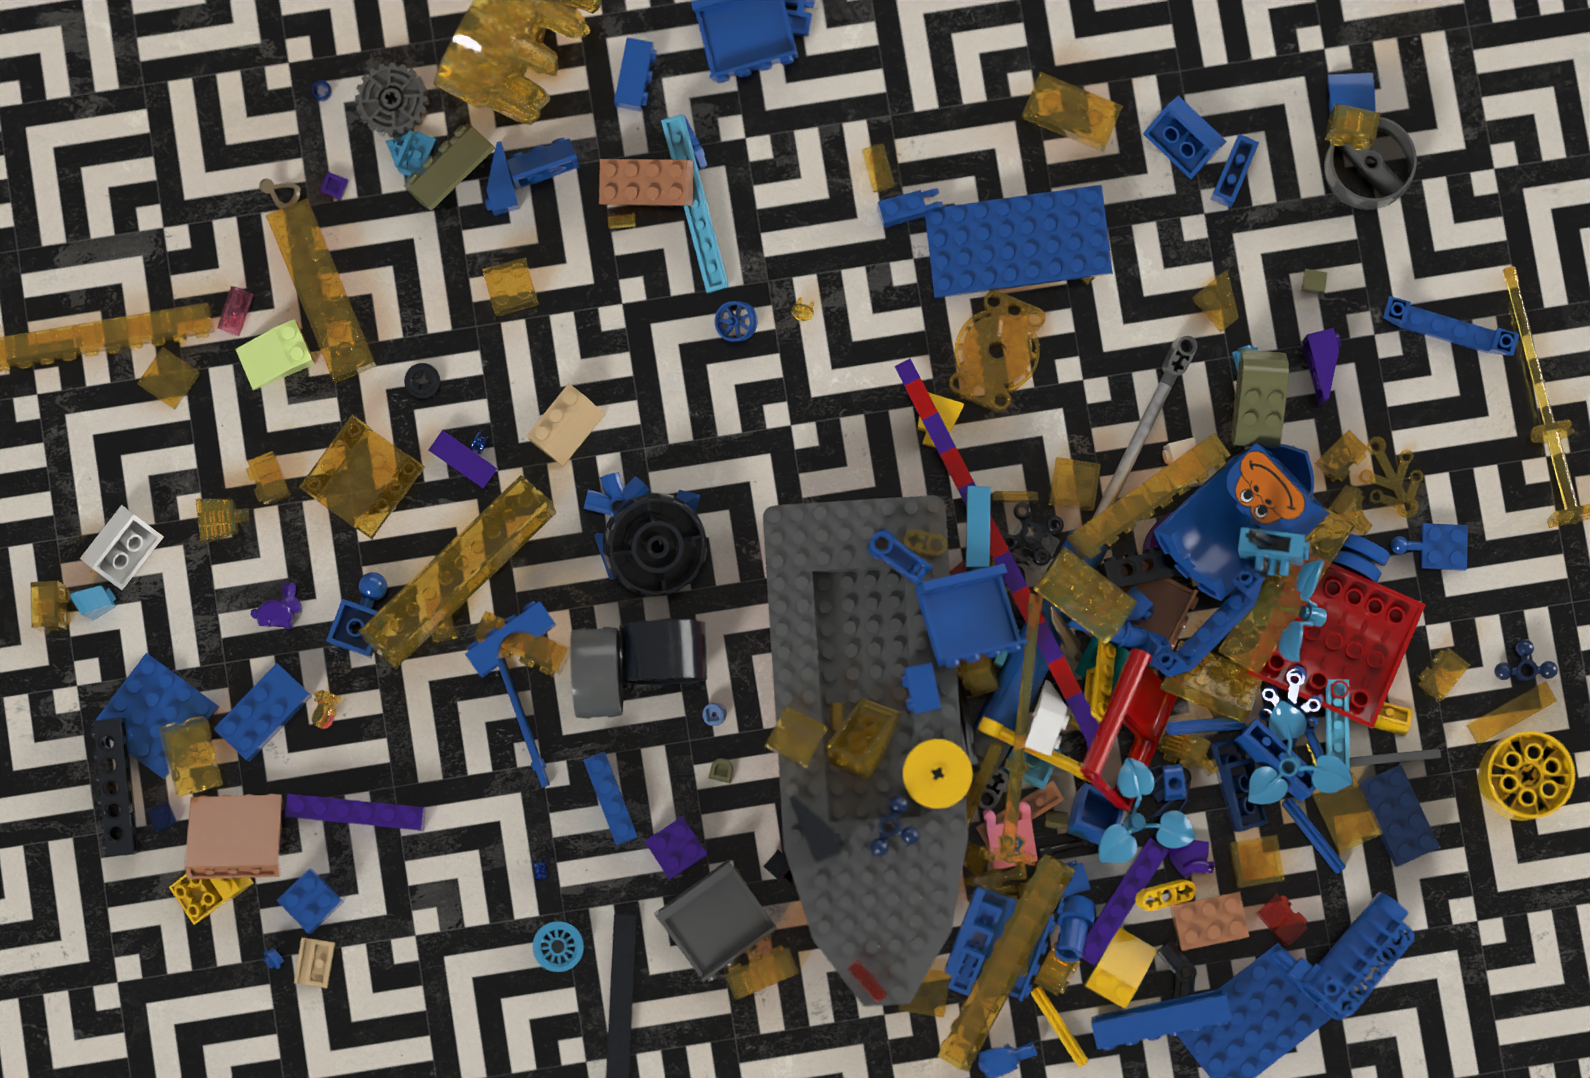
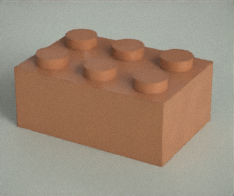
M1240 892L1170 906L1180 951L1249 937Z

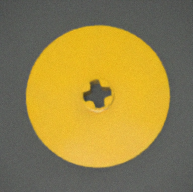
M941 739L928 740L916 746L908 755L903 768V780L908 793L915 801L929 808L941 809L956 804L965 796L972 781V767L965 752L956 744ZM941 768V773L944 775L943 779L938 778L934 780V775L931 773L932 769L937 770Z

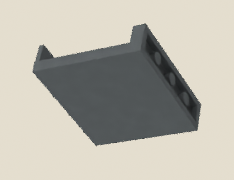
M726 860L654 913L655 917L663 925L703 982L706 980L710 982L720 974L719 970L725 966L727 968L733 966L738 961V956L743 953L747 955L757 947L756 943L762 939L764 941L770 939L775 934L774 930L777 929L729 860Z

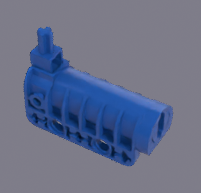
M1378 892L1319 964L1316 963L1314 966H1311L1303 958L1297 961L1283 948L1275 955L1274 959L1289 971L1286 976L1297 984V987L1331 1018L1339 1021L1344 1020L1357 1010L1413 942L1414 932L1403 922L1409 913L1394 899ZM1401 937L1399 945L1393 944V942L1395 943ZM1383 952L1388 955V960L1383 957ZM1372 967L1379 968L1372 973L1371 979L1367 980L1364 978V976L1367 977L1371 973ZM1358 982H1362L1363 985L1366 986V989H1364V987ZM1354 986L1360 990V995L1354 991ZM1348 991L1356 999H1352L1351 996L1348 995ZM1348 1001L1350 1004H1346L1342 1011V1003Z

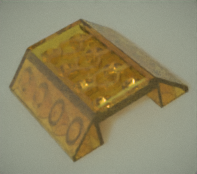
M351 415L299 488L372 540L424 470L425 466L377 434L357 417Z

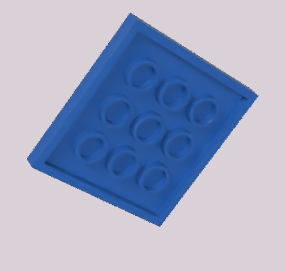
M145 653L96 720L126 717L129 754L161 778L166 779L220 706L148 653ZM107 736V738L114 742L111 736Z

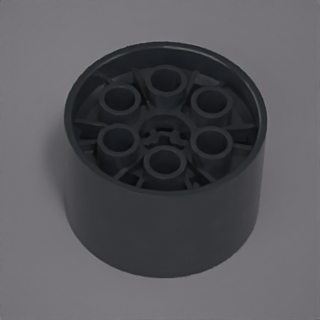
M657 620L619 625L621 683L664 685L708 680L705 622L695 620Z

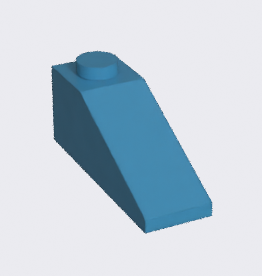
M101 585L69 595L81 615L92 621L116 607L113 602L116 600L110 588L105 589Z

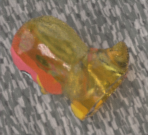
M319 690L313 693L316 697L314 701L317 702V707L313 711L311 719L316 727L325 729L332 725L336 715L335 705L340 702L341 697L324 690Z

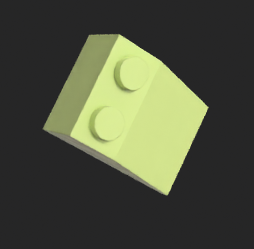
M295 319L267 331L236 349L253 390L315 364Z

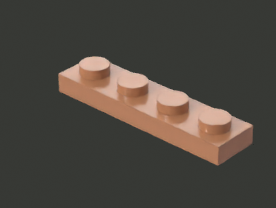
M1051 781L1044 790H1036L995 815L996 824L1021 819L1018 809V803L1026 801L1029 804L1031 820L1065 799L1054 781ZM984 822L975 827L986 847H988L987 829Z

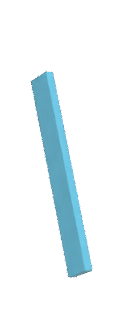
M684 114L663 119L661 122L671 160L693 161V206H684L706 292L710 293L728 288L729 283Z

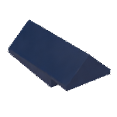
M1235 738L1209 743L1207 747L1233 830L1235 832H1242L1269 824L1264 804H1255L1248 801L1250 778L1256 770L1254 760L1246 758L1245 751L1233 741Z

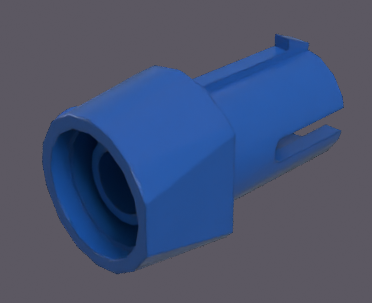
M1071 895L1064 898L1063 901L1059 900L1054 911L1058 914L1056 923L1060 927L1055 954L1064 962L1079 961L1080 957H1082L1087 931L1094 924L1095 904L1090 899L1080 895Z

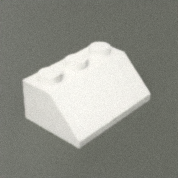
M121 505L80 559L119 589L123 590L163 539V536Z

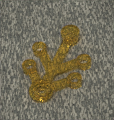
M1373 437L1367 443V450L1370 454L1376 456L1387 478L1373 474L1370 470L1366 469L1359 474V480L1364 484L1373 483L1393 490L1397 498L1384 495L1381 490L1376 489L1370 493L1369 499L1374 504L1383 503L1395 507L1400 516L1410 518L1418 511L1419 506L1415 495L1424 475L1420 470L1412 471L1409 475L1411 483L1407 493H1405L1402 484L1408 465L1413 460V453L1410 450H1403L1399 454L1400 463L1395 474L1384 452L1386 449L1385 440L1381 437ZM1373 443L1379 444L1380 449L1378 451L1373 450ZM1403 453L1409 454L1410 459L1408 461L1402 458ZM1368 473L1370 475V479L1364 480L1362 478V474ZM1413 473L1420 475L1419 481L1413 479ZM1373 493H1378L1380 500H1374ZM1404 503L1410 504L1411 508L1409 511L1403 509Z

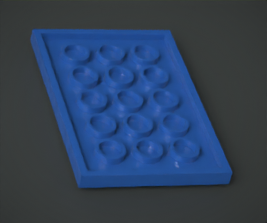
M1276 943L1219 988H1226L1232 1011V1021L1223 1026H1215L1214 1024L1206 1026L1205 1029L1200 1031H1193L1191 1029L1177 1035L1209 1078H1256L1331 1019L1326 1012L1297 987V984L1286 976L1289 971L1274 959L1275 955L1282 948L1279 943Z

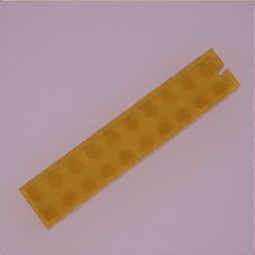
M520 475L359 630L364 641L396 669L557 513L552 501L539 490L536 491L535 486Z

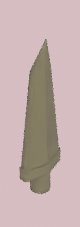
M1051 606L1052 622L1068 658L1080 661L1083 656L1080 651V640L1077 639L1061 616Z

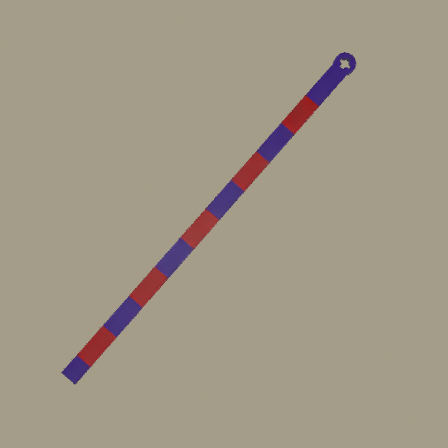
M910 358L894 367L967 507L968 486L976 485ZM990 514V554L996 565L1005 564L1007 573L1002 575L1078 723L1087 741L1089 750L1099 724L1096 718L1091 715V708Z

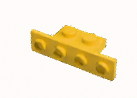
M1103 638L1099 639L1096 667L1087 670L1084 696L1091 708V715L1098 721H1101L1111 698L1116 648Z

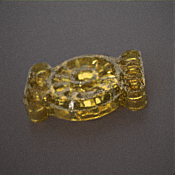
M993 290L989 291L984 297L983 307L985 311L972 316L962 326L957 335L954 358L959 372L951 376L949 390L954 395L1001 413L1010 406L1011 396L1009 392L1022 387L1036 370L1040 357V345L1035 331L1042 328L1046 317L1040 308ZM995 297L999 300L1000 304L997 307H991L987 300ZM1010 306H1017L1020 309V314L1013 316L1008 312V308ZM1036 314L1041 318V322L1039 324H1032L1029 321V316ZM980 318V320L976 322L972 327L969 326L973 321ZM965 331L967 334L964 343H959L960 337ZM1033 340L1036 348V353L1032 352L1031 341ZM1001 343L1005 350V355L1002 358H993L989 354V348L992 345ZM958 350L962 351L963 362L961 363L958 356ZM1030 360H1035L1034 365L1031 371L1029 372L1027 368L1030 364ZM1022 376L1025 377L1020 383L1014 385V382L1018 381ZM955 379H962L965 382V387L957 389L954 387L953 381ZM981 387L986 391V395L979 398L975 396L974 389ZM1003 396L1007 401L1006 405H996L995 397Z

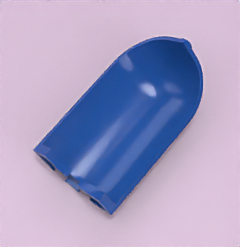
M1280 444L1279 449L1266 448L1281 461L1313 496L1314 473L1308 451L1286 444ZM1249 449L1236 454L1154 530L1164 553H1170L1176 561L1175 568L1186 579L1190 576L1199 584L1198 589L1220 601L1236 587L1232 580L1247 564L1253 570L1255 567V560L1239 558L1238 547L1241 527L1257 528L1249 521L1251 518L1247 514L1244 515L1235 506L1238 502L1230 495L1227 488V476L1230 469Z

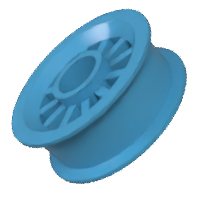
M560 921L548 923L540 928L534 937L533 953L535 959L542 967L549 971H567L577 965L583 955L584 943L582 936L574 926ZM555 930L556 938L552 936V934L550 933L551 931ZM558 930H563V933H562L561 937L559 938V931H558ZM568 932L571 936L564 940V937ZM548 935L551 941L544 939V937ZM572 938L574 939L575 943L567 944ZM556 940H561L565 948L563 952L557 954L553 951L552 944ZM542 941L549 944V946L542 947ZM568 947H575V951L568 950ZM549 949V952L543 955L542 950ZM565 953H570L573 956L569 959ZM553 954L551 960L548 961L546 958ZM562 955H563V957L565 958V960H566L567 962L562 963V960H561V956H562ZM556 956L558 957V964L553 963Z

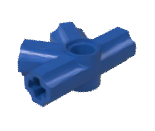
M619 472L607 474L600 477L604 493L588 490L584 509L611 516L615 512L612 508L615 502L624 503L634 496L646 494L649 489L636 476L623 488Z

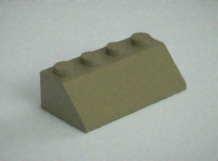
M469 124L461 125L454 132L455 136L450 141L446 140L438 148L439 152L433 157H428L422 163L423 167L418 172L415 171L410 174L406 179L407 183L404 187L421 205L430 210H433L495 149L482 134Z

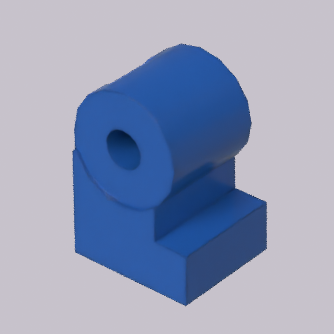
M1182 764L1163 766L1165 801L1185 799L1186 786Z

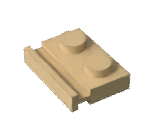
M301 938L294 983L328 988L335 943Z

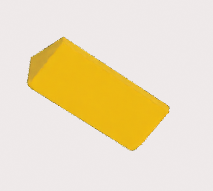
M1384 702L1373 728L1406 736L1410 729L1413 709Z

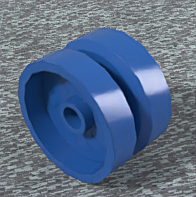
M1346 533L1341 542L1345 551H1337L1332 563L1377 583L1382 574L1377 566H1386L1391 556L1390 553L1365 538Z

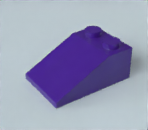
M1334 328L1307 334L1302 340L1319 406L1324 405L1329 399L1339 346H1341L1340 336L1334 332Z

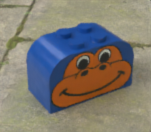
M1255 443L1228 473L1227 488L1230 495L1238 502L1235 506L1244 515L1247 514L1251 518L1249 521L1257 529L1300 534L1307 537L1329 515L1327 510L1272 452L1258 443Z

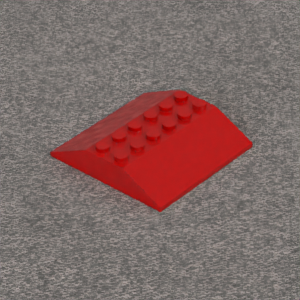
M1309 553V558L1304 560L1303 566L1312 561H1324L1315 590L1309 598L1310 601L1318 604V608L1326 610L1327 618L1324 625L1321 627L1315 625L1312 627L1302 626L1303 635L1299 650L1300 662L1290 661L1280 654V635L1285 628H1288L1289 623L1303 621L1297 614L1273 609L1247 674L1289 692L1290 683L1287 680V673L1293 666H1301L1305 669L1307 677L1304 683L1299 686V697L1309 700L1311 696H1318L1322 700L1321 707L1373 729L1426 604ZM1292 566L1275 605L1300 611L1302 606L1309 605L1300 598L1301 592L1296 588L1298 574L1303 566ZM1296 675L1292 676L1293 679L1299 680ZM1328 679L1349 680V687L1342 680L1335 681L1331 685V695L1334 698L1342 699L1349 692V713L1344 711L1343 707H1336L1333 703L1331 705L1326 703L1325 687ZM1336 683H1343L1346 686L1347 690L1343 696H1337L1334 693L1333 687Z

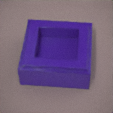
M327 172L319 193L341 201L349 180Z

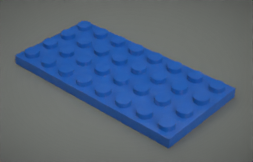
M1102 185L946 206L927 212L925 215L935 298L1113 274Z

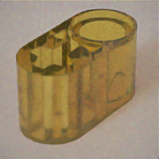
M913 529L905 534L903 545L917 554L940 557L946 551L947 541L942 535ZM917 536L918 541L924 542V537L928 538L926 550L922 549L923 544L921 543L911 546V542L907 541V539ZM933 540H939L943 548L937 552L933 551L930 548V543Z

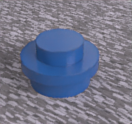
M274 948L263 952L265 955L263 960L271 969L273 967L276 969L281 967L280 964L284 961Z

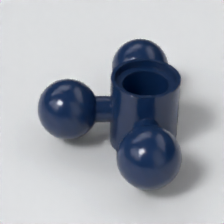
M1522 639L1516 644V652L1521 656V662L1517 663L1515 667H1511L1506 662L1498 663L1495 666L1494 673L1500 680H1507L1511 675H1515L1518 680L1525 682L1535 678L1537 674H1541L1546 679L1554 678L1558 668L1552 661H1545L1540 666H1537L1534 661L1529 660V656L1534 651V645L1530 640ZM1522 665L1530 667L1531 674L1529 677L1521 673Z
M894 796L890 800L889 807L891 813L882 817L878 824L881 835L879 838L874 839L870 845L871 852L876 856H883L888 852L889 845L887 839L895 834L900 835L902 841L908 845L915 844L919 839V832L915 827H900L897 817L899 814L904 813L908 807L907 800L902 796ZM890 819L895 822L896 828L893 832L883 830L882 824L885 820Z

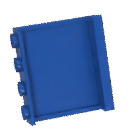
M784 0L691 1L692 9L696 13L711 72L709 77L714 82L724 83L729 81L730 77L736 75L738 77H745L750 75L751 71L757 69L766 71L771 69L772 65L781 63V65L794 62L793 59L799 58Z
M1005 564L925 581L915 587L938 666L946 665L947 668L960 665V661L967 660V663H972L980 660V657L985 655L988 658H993L1001 655V652L1008 650L1009 654L1022 650L1021 646L1028 642L1027 639L1021 640L1004 585L1002 575L1007 573Z
M976 885L944 971L954 976L957 963L966 945L982 900H987L1002 906L1003 911L975 982L1014 996L1019 1001H1022L1024 996L1028 997L1031 991L1032 984L1029 982L1032 975L1036 976L1039 970L1040 963L1037 961L1040 954L1044 955L1047 949L1048 942L1045 940L1048 932L1052 933L1055 928L1056 920H1053L1055 916L1049 911Z

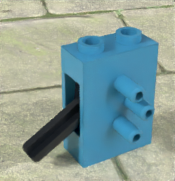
M1241 527L1238 547L1239 558L1255 560L1254 570L1257 573L1263 572L1264 561H1267V574L1271 576L1276 575L1277 563H1280L1279 574L1287 576L1290 564L1303 566L1304 560H1308L1310 542H1306L1305 535Z

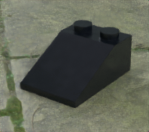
M791 796L790 802L815 863L841 854V848L844 847L840 834H834V831L795 796Z

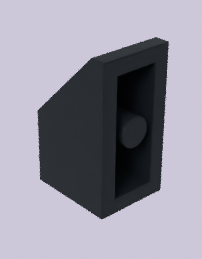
M777 850L763 867L800 900L787 857Z

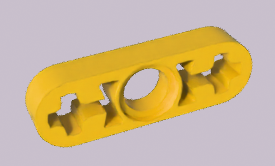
M1179 879L1140 890L1136 895L1135 902L1139 909L1154 911L1190 901L1195 895L1196 888L1193 882ZM1185 887H1186V890L1183 891V894H1182V893H1177V891L1184 890ZM1168 889L1169 897L1166 901H1163L1162 894ZM1148 897H1152V898L1155 899V900H1153V899L1148 900V901H1146V904H1145V900H1147Z

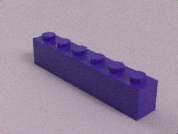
M288 794L285 817L424 831L426 808Z
M1151 838L1147 839L1097 916L1094 924L1088 930L1082 959L1093 966L1096 965L1136 903L1137 893L1145 889L1169 852L1167 848Z

